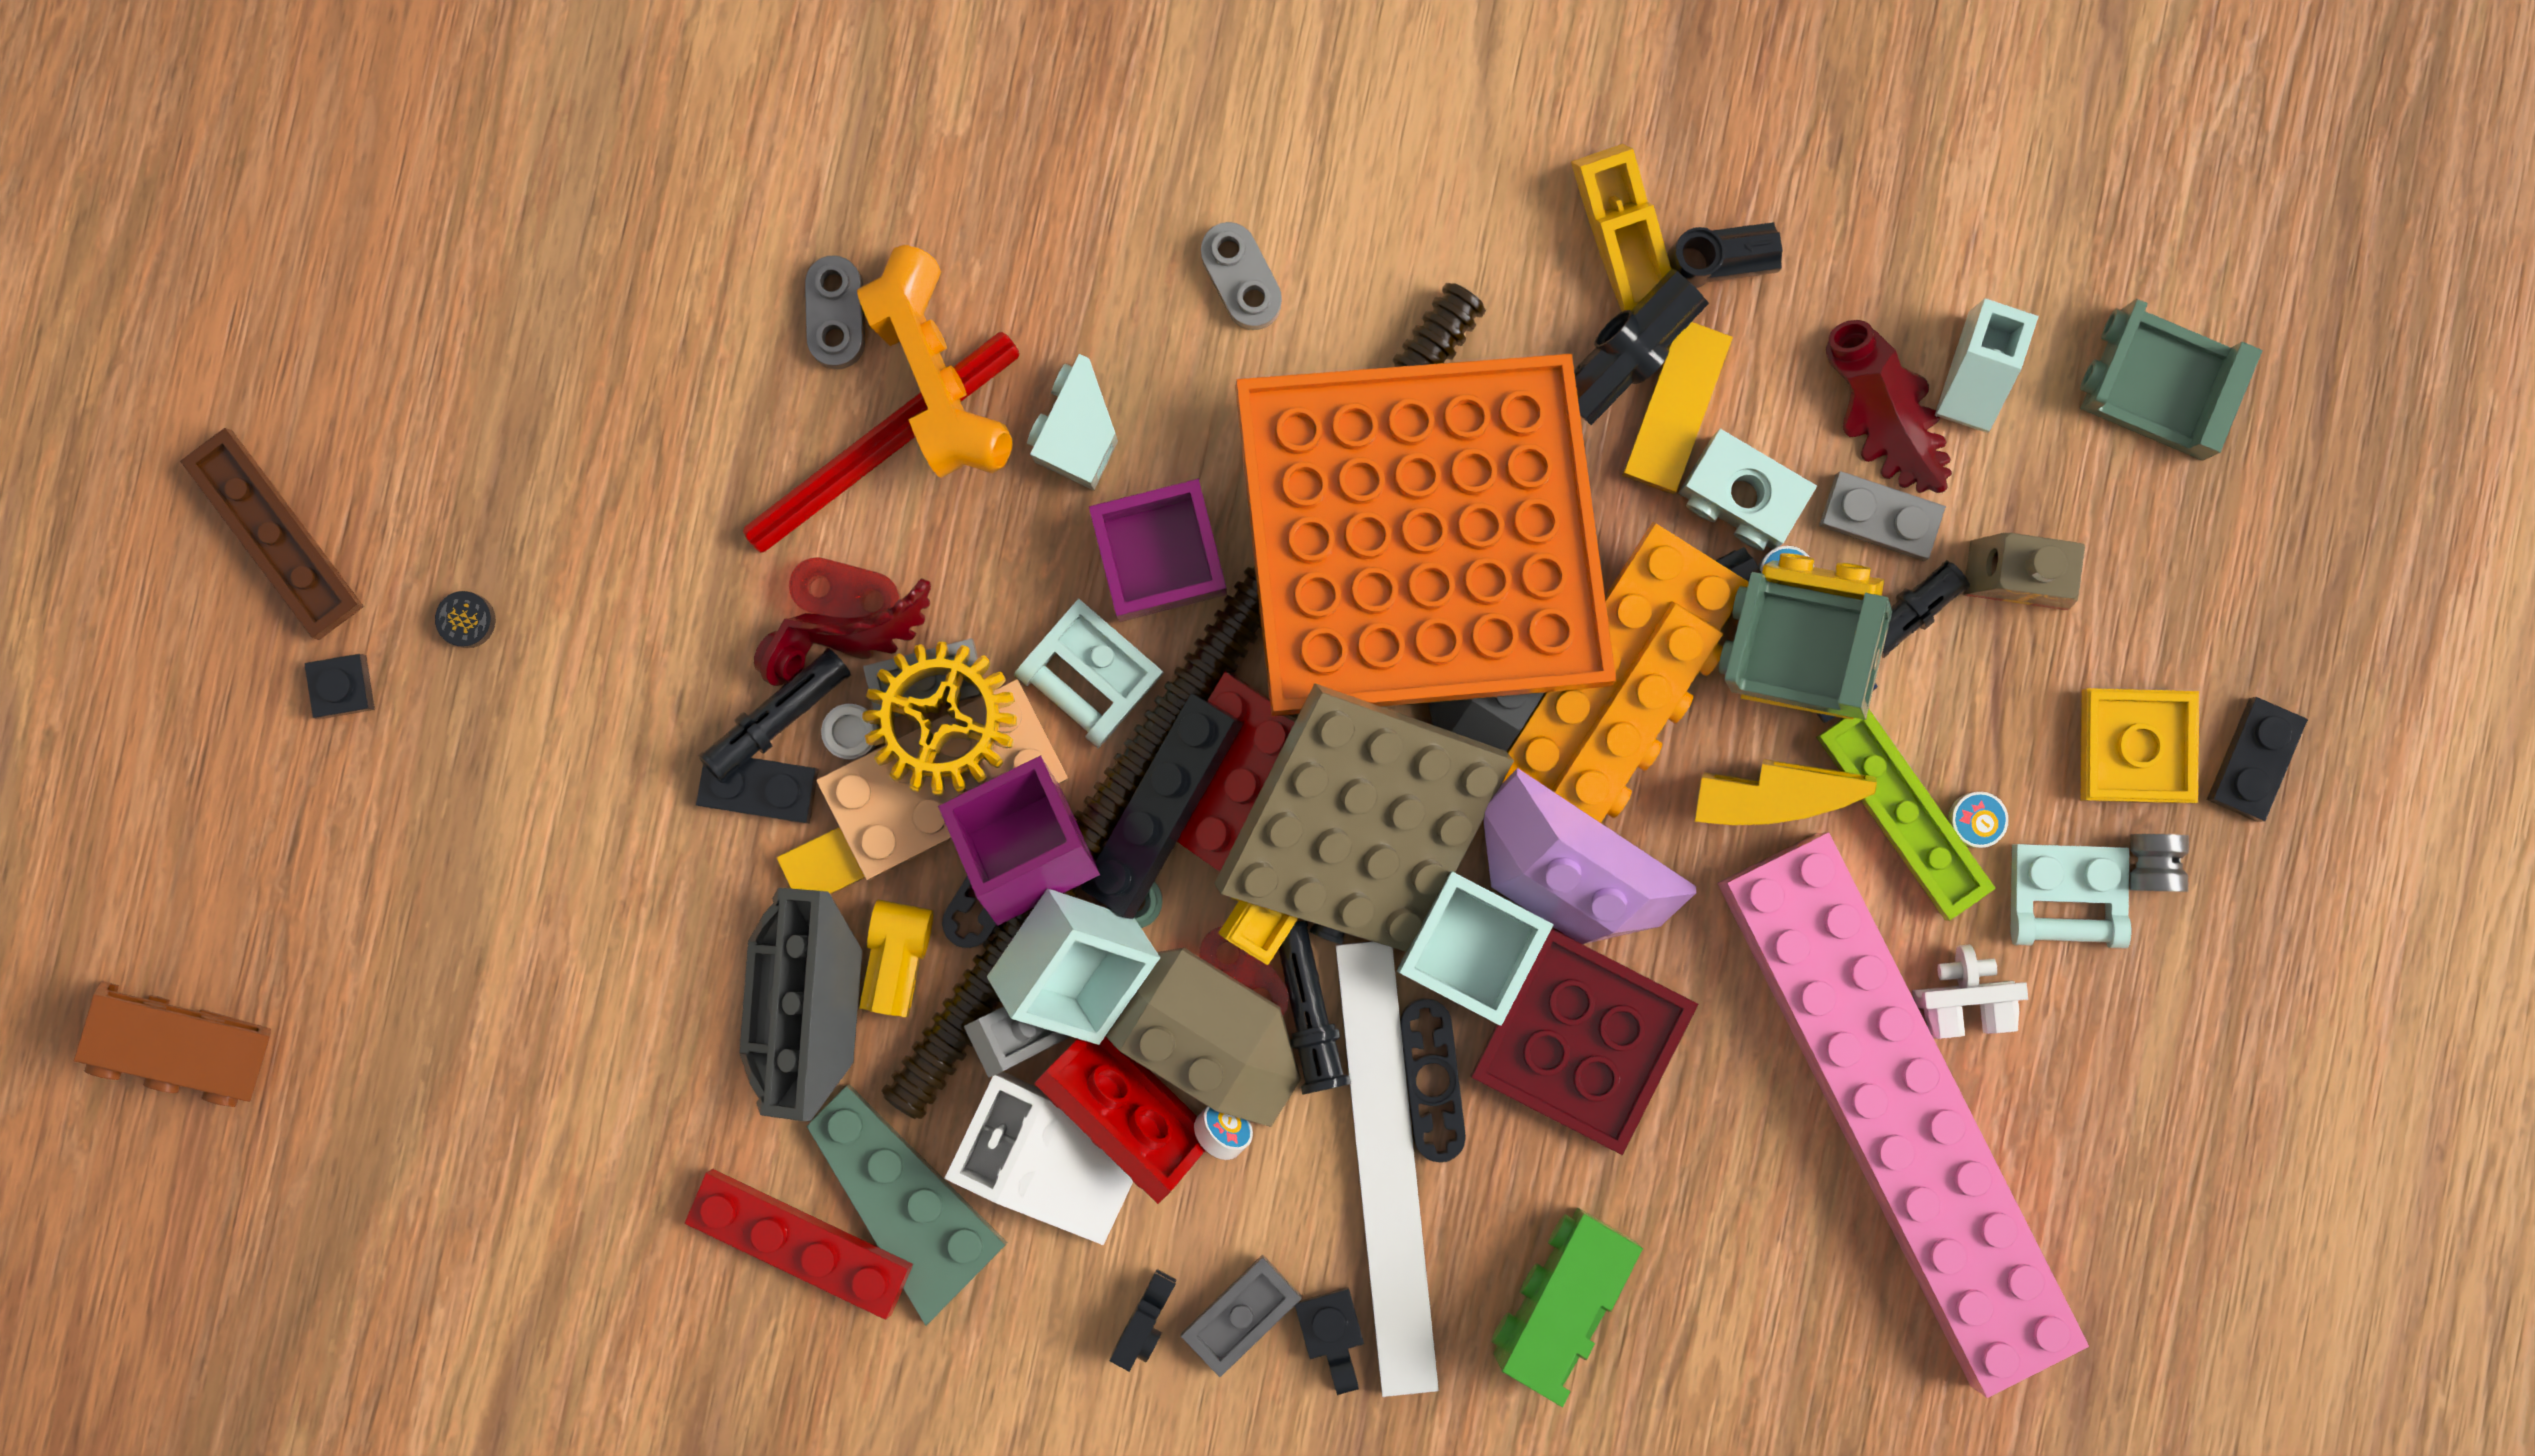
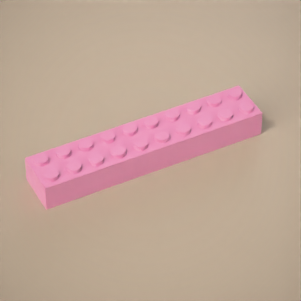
M1816 833L1718 882L1717 884L1970 1386L1986 1398H1989L2088 1348L2089 1345L1830 833Z

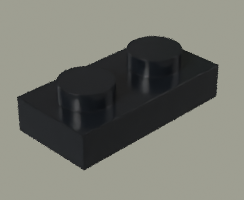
M2249 698L2207 800L2254 821L2265 822L2308 719L2261 698Z
M749 758L730 774L723 783H720L703 764L696 806L810 824L819 769Z

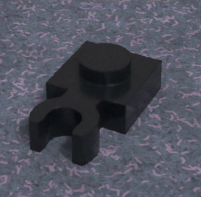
M1156 1269L1140 1302L1137 1304L1112 1351L1110 1362L1130 1372L1137 1358L1145 1363L1148 1361L1162 1334L1161 1331L1153 1327L1176 1284V1278Z

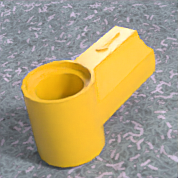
M880 899L876 901L868 930L867 948L871 949L859 1006L860 1009L885 1015L909 1016L919 961L924 959L930 941L934 917L933 910Z

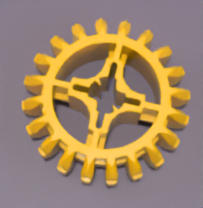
M938 642L936 646V659L928 660V654L924 646L919 644L914 647L918 663L909 666L906 658L899 653L893 658L896 666L901 671L896 678L884 669H880L877 673V677L883 684L888 686L886 693L877 689H868L866 697L873 703L881 705V709L864 711L862 719L869 724H880L881 728L870 731L865 735V740L868 745L886 743L887 746L877 752L874 760L879 766L888 764L895 758L898 760L889 774L895 782L903 779L910 770L913 772L909 786L912 791L919 792L924 785L926 777L932 778L931 788L935 796H942L945 789L944 778L952 777L954 788L958 793L966 791V784L962 774L971 771L974 779L979 784L987 780L984 771L979 767V764L984 759L995 768L1002 766L1003 760L992 751L994 744L1002 748H1012L1013 739L1007 734L1000 733L999 727L1010 728L1016 726L1017 717L1011 713H1000L999 709L1010 706L1015 702L1012 692H1002L994 695V691L1001 687L1006 679L1002 672L993 673L985 679L982 677L990 665V661L986 656H981L969 667L967 666L970 659L969 647L961 645L957 650L955 659L949 660L947 643ZM946 675L945 681H941L938 690L931 697L925 699L911 696L909 698L903 697L904 693L916 682L930 676ZM963 680L973 685L983 696L987 710L986 725L975 722L973 718L959 711L960 688ZM947 702L950 706V709L947 711L951 718L955 717L958 725L942 724L939 731L935 732L933 736L930 731L933 725L929 719H925L921 712L926 714L929 712L939 713L942 706H945ZM895 712L907 716L909 720L921 726L922 732L919 741L921 747L917 758L905 752L897 740L894 727ZM962 738L969 741L971 739L979 741L969 753L957 760L947 763H934L936 755L940 754L944 744L951 739Z

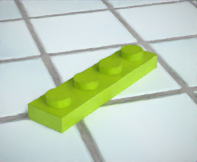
M1868 709L1866 720L1842 718L1816 737L1839 771L1876 777L1875 794L1860 801L1944 920L1951 921L1996 889L1870 709Z

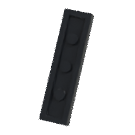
M1193 693L1190 694L1095 862L1100 875L1083 883L1081 887L1083 891L1120 916L1130 919L1134 918L1242 728L1243 722L1205 698Z

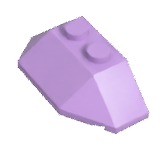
M1518 768L1502 783L1499 790L1488 803L1483 821L1491 887L1527 911L1554 924L1553 927L1581 944L1661 927L1696 894L1695 885Z

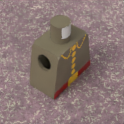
M2000 533L1971 540L1966 578L1970 583V588L1964 591L1963 595L2070 610L2078 601L2085 544L2016 533ZM1995 555L1998 556V564L1992 575L1991 565Z

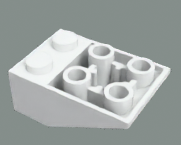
M1005 1072L998 1073L992 1077L944 1178L994 1203L1101 1245H1104L1133 1183L1132 1179L1102 1149L1098 1148L1061 1109L1057 1108L1039 1088Z

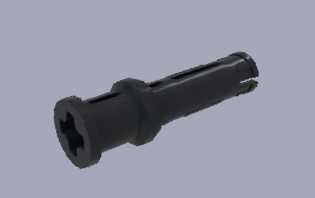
M1306 920L1298 921L1294 924L1278 949L1297 1032L1292 1033L1293 1039H1290L1292 1048L1298 1049L1305 1079V1083L1301 1086L1302 1095L1351 1084L1349 1075L1343 1074L1336 1040L1340 1038L1339 1029L1335 1028V1024L1329 1025Z

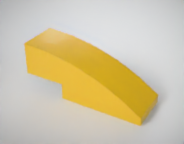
M1620 144L1573 160L1571 164L1600 256L1620 309L1623 312L1625 310H1632L1671 270L1654 205L1649 203L1646 197L1634 149L1625 144Z
M1763 759L1759 781L1704 772L1701 779L1695 822L1723 825H1762L1810 818L1843 808L1875 794L1877 780L1874 776Z

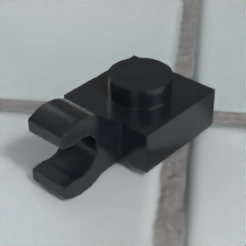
M1349 1287L1299 1301L1295 1308L1309 1358L1314 1359L1324 1355L1327 1356L1337 1395L1358 1390L1359 1385L1349 1348L1363 1345L1364 1340Z

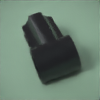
M1774 222L1720 230L1695 227L1687 230L1679 237L1669 250L1667 256L1671 269L1677 270L1696 288H1699L1706 282L1778 273L1782 269L1783 249L1780 232L1777 231ZM1694 248L1700 251L1706 260V268L1695 269L1689 266L1683 257V249Z

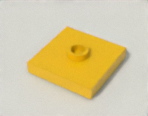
M2082 689L2080 801L2198 803L2199 691Z

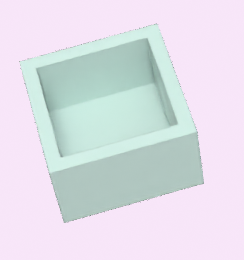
M1450 871L1418 934L1405 953L1397 972L1502 1026L1554 924Z
M1047 888L987 978L1011 1019L1099 1045L1159 961L1160 956L1135 918L1122 917L1111 909Z

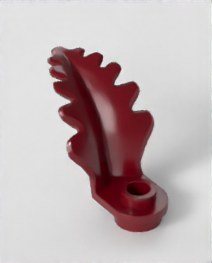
M1850 320L1839 324L1829 335L1826 355L1831 366L1847 381L1851 389L1850 400L1843 421L1845 434L1849 437L1867 435L1861 451L1864 461L1870 462L1883 455H1887L1881 469V475L1885 479L1892 478L1900 471L1898 484L1902 488H1907L1917 482L1916 491L1918 493L1926 490H1932L1935 493L1945 492L1948 488L1946 479L1952 475V471L1943 466L1950 463L1951 458L1946 452L1936 451V449L1945 447L1947 442L1944 436L1927 431V429L1940 420V417L1935 416V409L1918 404L1929 392L1928 381L1923 376L1901 366L1896 350L1869 323L1862 320Z
M921 578L903 599L898 600L894 606L863 617L846 618L804 613L796 617L785 618L778 631L769 633L758 645L754 655V667L761 673V677L765 682L773 686H780L793 679L802 671L806 655L813 643L824 645L860 659H869L872 656L870 650L893 654L898 650L893 639L910 641L916 636V633L910 630V628L924 624L925 615L921 613V609H926L930 606L928 594L931 590V582Z

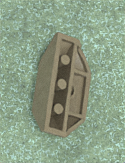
M1184 947L1157 952L1160 956L1159 961L1108 1031L1106 1037L1120 1052L1213 1110L1271 1127L1301 1080L1280 1007Z

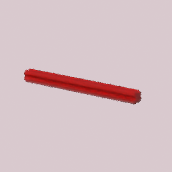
M998 332L953 367L966 390V396L960 398L961 402L1018 359L1020 355L1019 350L1006 333ZM922 393L917 394L747 524L743 529V533L754 549L760 553L766 552L915 438L908 419L928 410Z

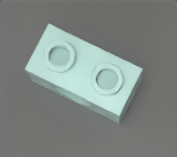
M1719 429L1711 437L1678 494L1689 500L1686 507L1690 511L1710 522H1715L1719 517L1737 528L1734 535L1740 541L1752 548L1763 551L1765 546L1775 549L1784 543L1817 485L1731 434ZM1745 481L1754 487L1757 493L1755 507L1743 508L1735 503L1731 495V488L1734 482Z

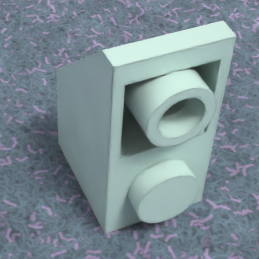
M1986 298L1968 312L1935 416L1988 433L2022 369L2039 316Z
M1079 354L1073 367L1065 363L1061 368L1051 391V394L1058 398L1049 416L1042 413L1038 416L1029 434L1027 444L1033 446L1030 455L1035 463L1095 490L1118 443V439L1090 359Z

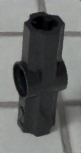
M1672 268L1632 310H1625L1611 319L1596 337L1594 342L1596 348L1574 370L1580 416L1590 425L1631 384H1639L1645 381L1659 369L1668 356V346L1709 304L1699 290L1677 270Z

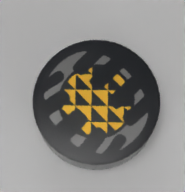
M468 591L454 592L445 597L438 605L435 614V625L440 636L446 642L462 648H474L485 643L492 635L496 624V616L491 604L484 597Z

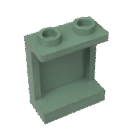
M2135 299L2122 308V310L2115 309L2110 315L2101 336L2102 340L2108 342L2100 361L2096 359L2092 361L2081 383L2080 390L2087 394L2080 409L2202 461L2221 453L2263 350L2245 342L2228 347L2146 312L2148 303Z
M1752 572L1748 587L1740 586L1735 597L1733 619L1739 620L1734 641L1726 640L1720 657L1719 673L1726 674L1725 682L1733 693L1866 720L1892 615L1889 598L1865 593L1864 599L1859 600L1772 583L1766 580L1764 574Z

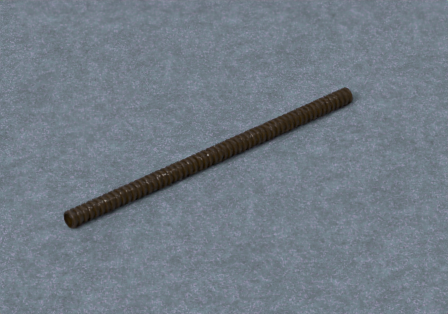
M1445 283L1442 288L1444 296L1434 299L1432 302L1433 312L1426 311L1422 319L1425 323L1423 326L1416 325L1412 331L1415 336L1414 339H1406L1402 347L1405 352L1394 356V367L1441 364L1446 359L1453 360L1456 355L1454 347L1456 345L1462 346L1465 343L1466 337L1464 333L1466 331L1472 332L1476 327L1475 317L1482 318L1486 312L1482 301L1472 292L1456 283ZM1255 566L1254 568L1247 567L1244 574L1247 578L1244 582H1236L1234 588L1237 590L1233 597L1227 595L1224 599V603L1227 606L1224 611L1218 609L1215 612L1214 617L1217 621L1214 625H1206L1204 631L1207 633L1203 640L1200 638L1196 639L1194 645L1197 649L1193 654L1188 652L1185 655L1184 659L1187 663L1184 668L1177 667L1174 674L1177 678L1173 683L1170 681L1166 682L1164 688L1167 692L1163 697L1157 695L1154 700L1157 704L1154 711L1147 710L1144 716L1147 718V721L1143 726L1140 724L1136 725L1134 731L1138 734L1133 741L1127 738L1124 742L1127 749L1123 755L1120 753L1115 755L1114 760L1117 761V764L1113 769L1110 767L1106 768L1104 774L1107 778L1103 784L1098 781L1096 782L1094 788L1097 792L1093 798L1090 796L1085 798L1084 803L1087 806L1084 811L1077 810L1074 817L1077 819L1076 822L1094 862L1098 859L1190 694L1193 693L1208 700L1224 672L1229 670L1235 672L1238 668V665L1235 663L1239 656L1245 658L1248 653L1245 649L1248 642L1254 644L1257 641L1258 636L1255 632L1258 628L1262 629ZM1077 887L1063 894L1077 898L1078 895L1075 893ZM1034 908L1006 921L1003 927L996 926L993 933L996 937L993 941H985L983 947L986 951L982 956L979 954L975 955L973 958V962L976 964L973 970L966 969L962 974L966 980L962 985L956 983L952 988L956 994L952 999L945 998L942 1003L945 1010L942 1014L936 1012L932 1017L935 1022L933 1027L924 1028L922 1034L925 1038L922 1042L916 1041L913 1044L912 1049L915 1052L912 1057L905 1056L902 1063L905 1067L902 1071H894L892 1074L894 1083L891 1086L886 1084L881 1091L884 1094V1098L904 1114L914 1119L924 1118L927 1113L924 1106L927 1103L933 1104L937 1098L933 1093L936 1089H944L947 1085L944 1080L947 1074L953 1075L956 1072L957 1068L954 1066V1063L957 1059L960 1061L965 1059L967 1054L964 1049L967 1045L973 1046L964 1026L996 1011L994 1006L998 1001H1001L987 976Z

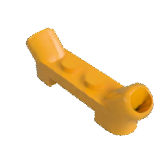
M909 245L895 247L890 254L882 276L858 288L857 295L869 326L890 347L898 342L901 343L928 407V410L908 419L920 449L932 470L940 478L965 465L994 473L1005 466L1011 454L1012 437L1006 425L1001 422L964 411L960 398L966 396L964 385L955 369L951 365L945 366L940 352L946 350L947 346L939 328L932 319L926 321L924 316L941 274L939 265L930 254L919 248Z

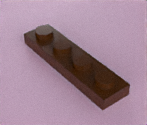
M222 429L180 461L313 639H322L364 607L232 430Z

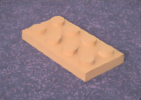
M1018 679L995 690L994 695L1002 692L1013 693L1015 702L1008 707L999 709V712L1016 715L1017 725L1010 728L999 727V732L1010 736L1014 743L1010 749L994 744L992 751L1003 760L1000 768L991 766L985 759L979 764V767L986 775L987 780L985 782L1040 755L1059 784L1067 781L1068 777ZM983 697L959 708L962 714L973 718L975 722L986 725L987 710ZM947 714L931 722L933 727L930 731L934 736V733L939 731L942 724L958 725L955 717L951 718ZM921 728L897 739L901 748L914 758H917L921 747L919 745ZM962 738L951 739L944 744L940 754L936 755L934 763H947L957 760L969 753L979 741L973 739L969 741ZM883 746L816 781L866 880L870 881L952 839L938 806L981 785L974 779L971 771L962 774L966 784L965 792L958 793L953 786L952 777L944 778L945 789L942 796H935L931 788L932 778L926 777L922 789L919 792H915L909 787L913 774L912 771L909 770L904 778L898 782H895L889 776L892 767L898 761L896 758L882 766H879L874 760L877 752L885 747Z

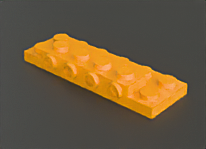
M1652 522L1605 595L1616 682L1610 687L1545 692L1506 751L1514 762L1504 781L1518 768L1601 823L1606 814L1616 818L1624 809L1631 796L1632 790L1625 785L1638 767L1646 771L1660 753L1663 743L1657 740L1656 737L1667 720L1674 724L1678 723L1690 707L1693 695L1687 692L1691 683L1699 672L1708 676L1720 661L1723 646L1718 644L1723 636L1720 630L1733 612L1738 588L1740 586L1748 587L1749 582L1657 523Z

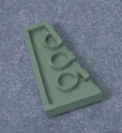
M850 1084L807 1125L808 1130L878 1247L913 1264L903 1289L925 1326H927L1008 1242Z

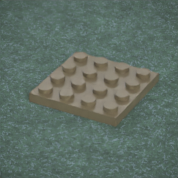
M1314 683L1214 884L1223 895L1407 952L1439 891L1445 884L1450 871L1455 873L1485 817L1488 803L1499 790L1514 760L1502 749Z

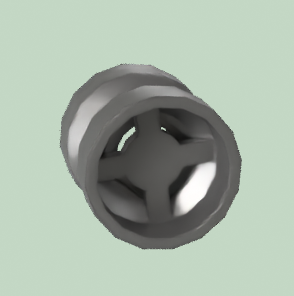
M2131 834L2130 851L2138 857V862H2136V868L2130 873V890L2188 892V874L2183 870L2181 858L2189 853V835Z

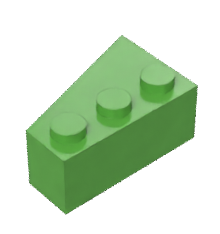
M1577 1208L1572 1218L1564 1214L1559 1220L1548 1241V1244L1554 1247L1552 1253L1543 1267L1537 1263L1532 1267L1520 1289V1293L1526 1296L1515 1316L1509 1312L1505 1314L1491 1340L1492 1343L1497 1345L1493 1354L1502 1372L1562 1408L1571 1392L1563 1387L1578 1359H1588L1595 1345L1590 1340L1606 1311H1612L1643 1250L1636 1241L1580 1208Z

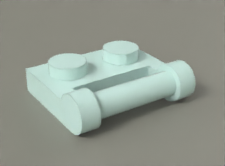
M1078 598L1014 673V676L1025 686L1032 683L1088 732L1085 738L1099 748L1164 672ZM1055 654H1058L1113 702L1103 715L1046 667Z
M2012 845L2010 932L2014 945L2031 946L2034 940L2106 942L2109 948L2126 949L2129 947L2131 941V921L2128 916L2129 848ZM2033 901L2105 903V920L2035 918L2033 914Z

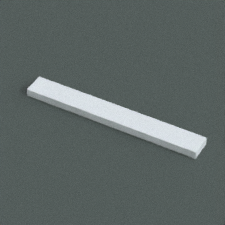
M1373 941L1335 945L1348 1072L1351 1081L1350 1091L1382 1397L1439 1391L1393 948Z

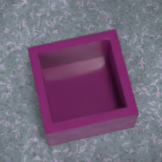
M1199 479L1089 506L1115 613L1119 622L1227 595V588Z
M1041 755L938 806L975 895L997 926L1034 908L1047 888L1065 893L1100 875L1063 791Z

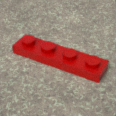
M715 1169L705 1173L684 1223L885 1320L892 1315L913 1267L912 1263Z

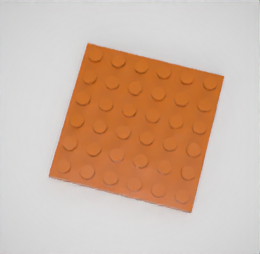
M1572 354L1236 379L1235 391L1271 716L1299 714L1314 683L1380 707L1613 686L1616 682Z

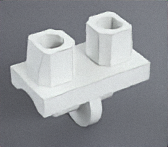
M1970 944L1957 947L1955 962L1941 963L1937 966L1940 981L1957 979L1959 986L1912 990L1913 999L1918 1008L1924 1009L1927 1027L1932 1037L1936 1039L1965 1036L1962 1006L1980 1004L1983 1033L2018 1031V1000H2028L2027 982L2003 981L1979 984V977L1997 975V964L1995 959L1977 960L1974 948Z

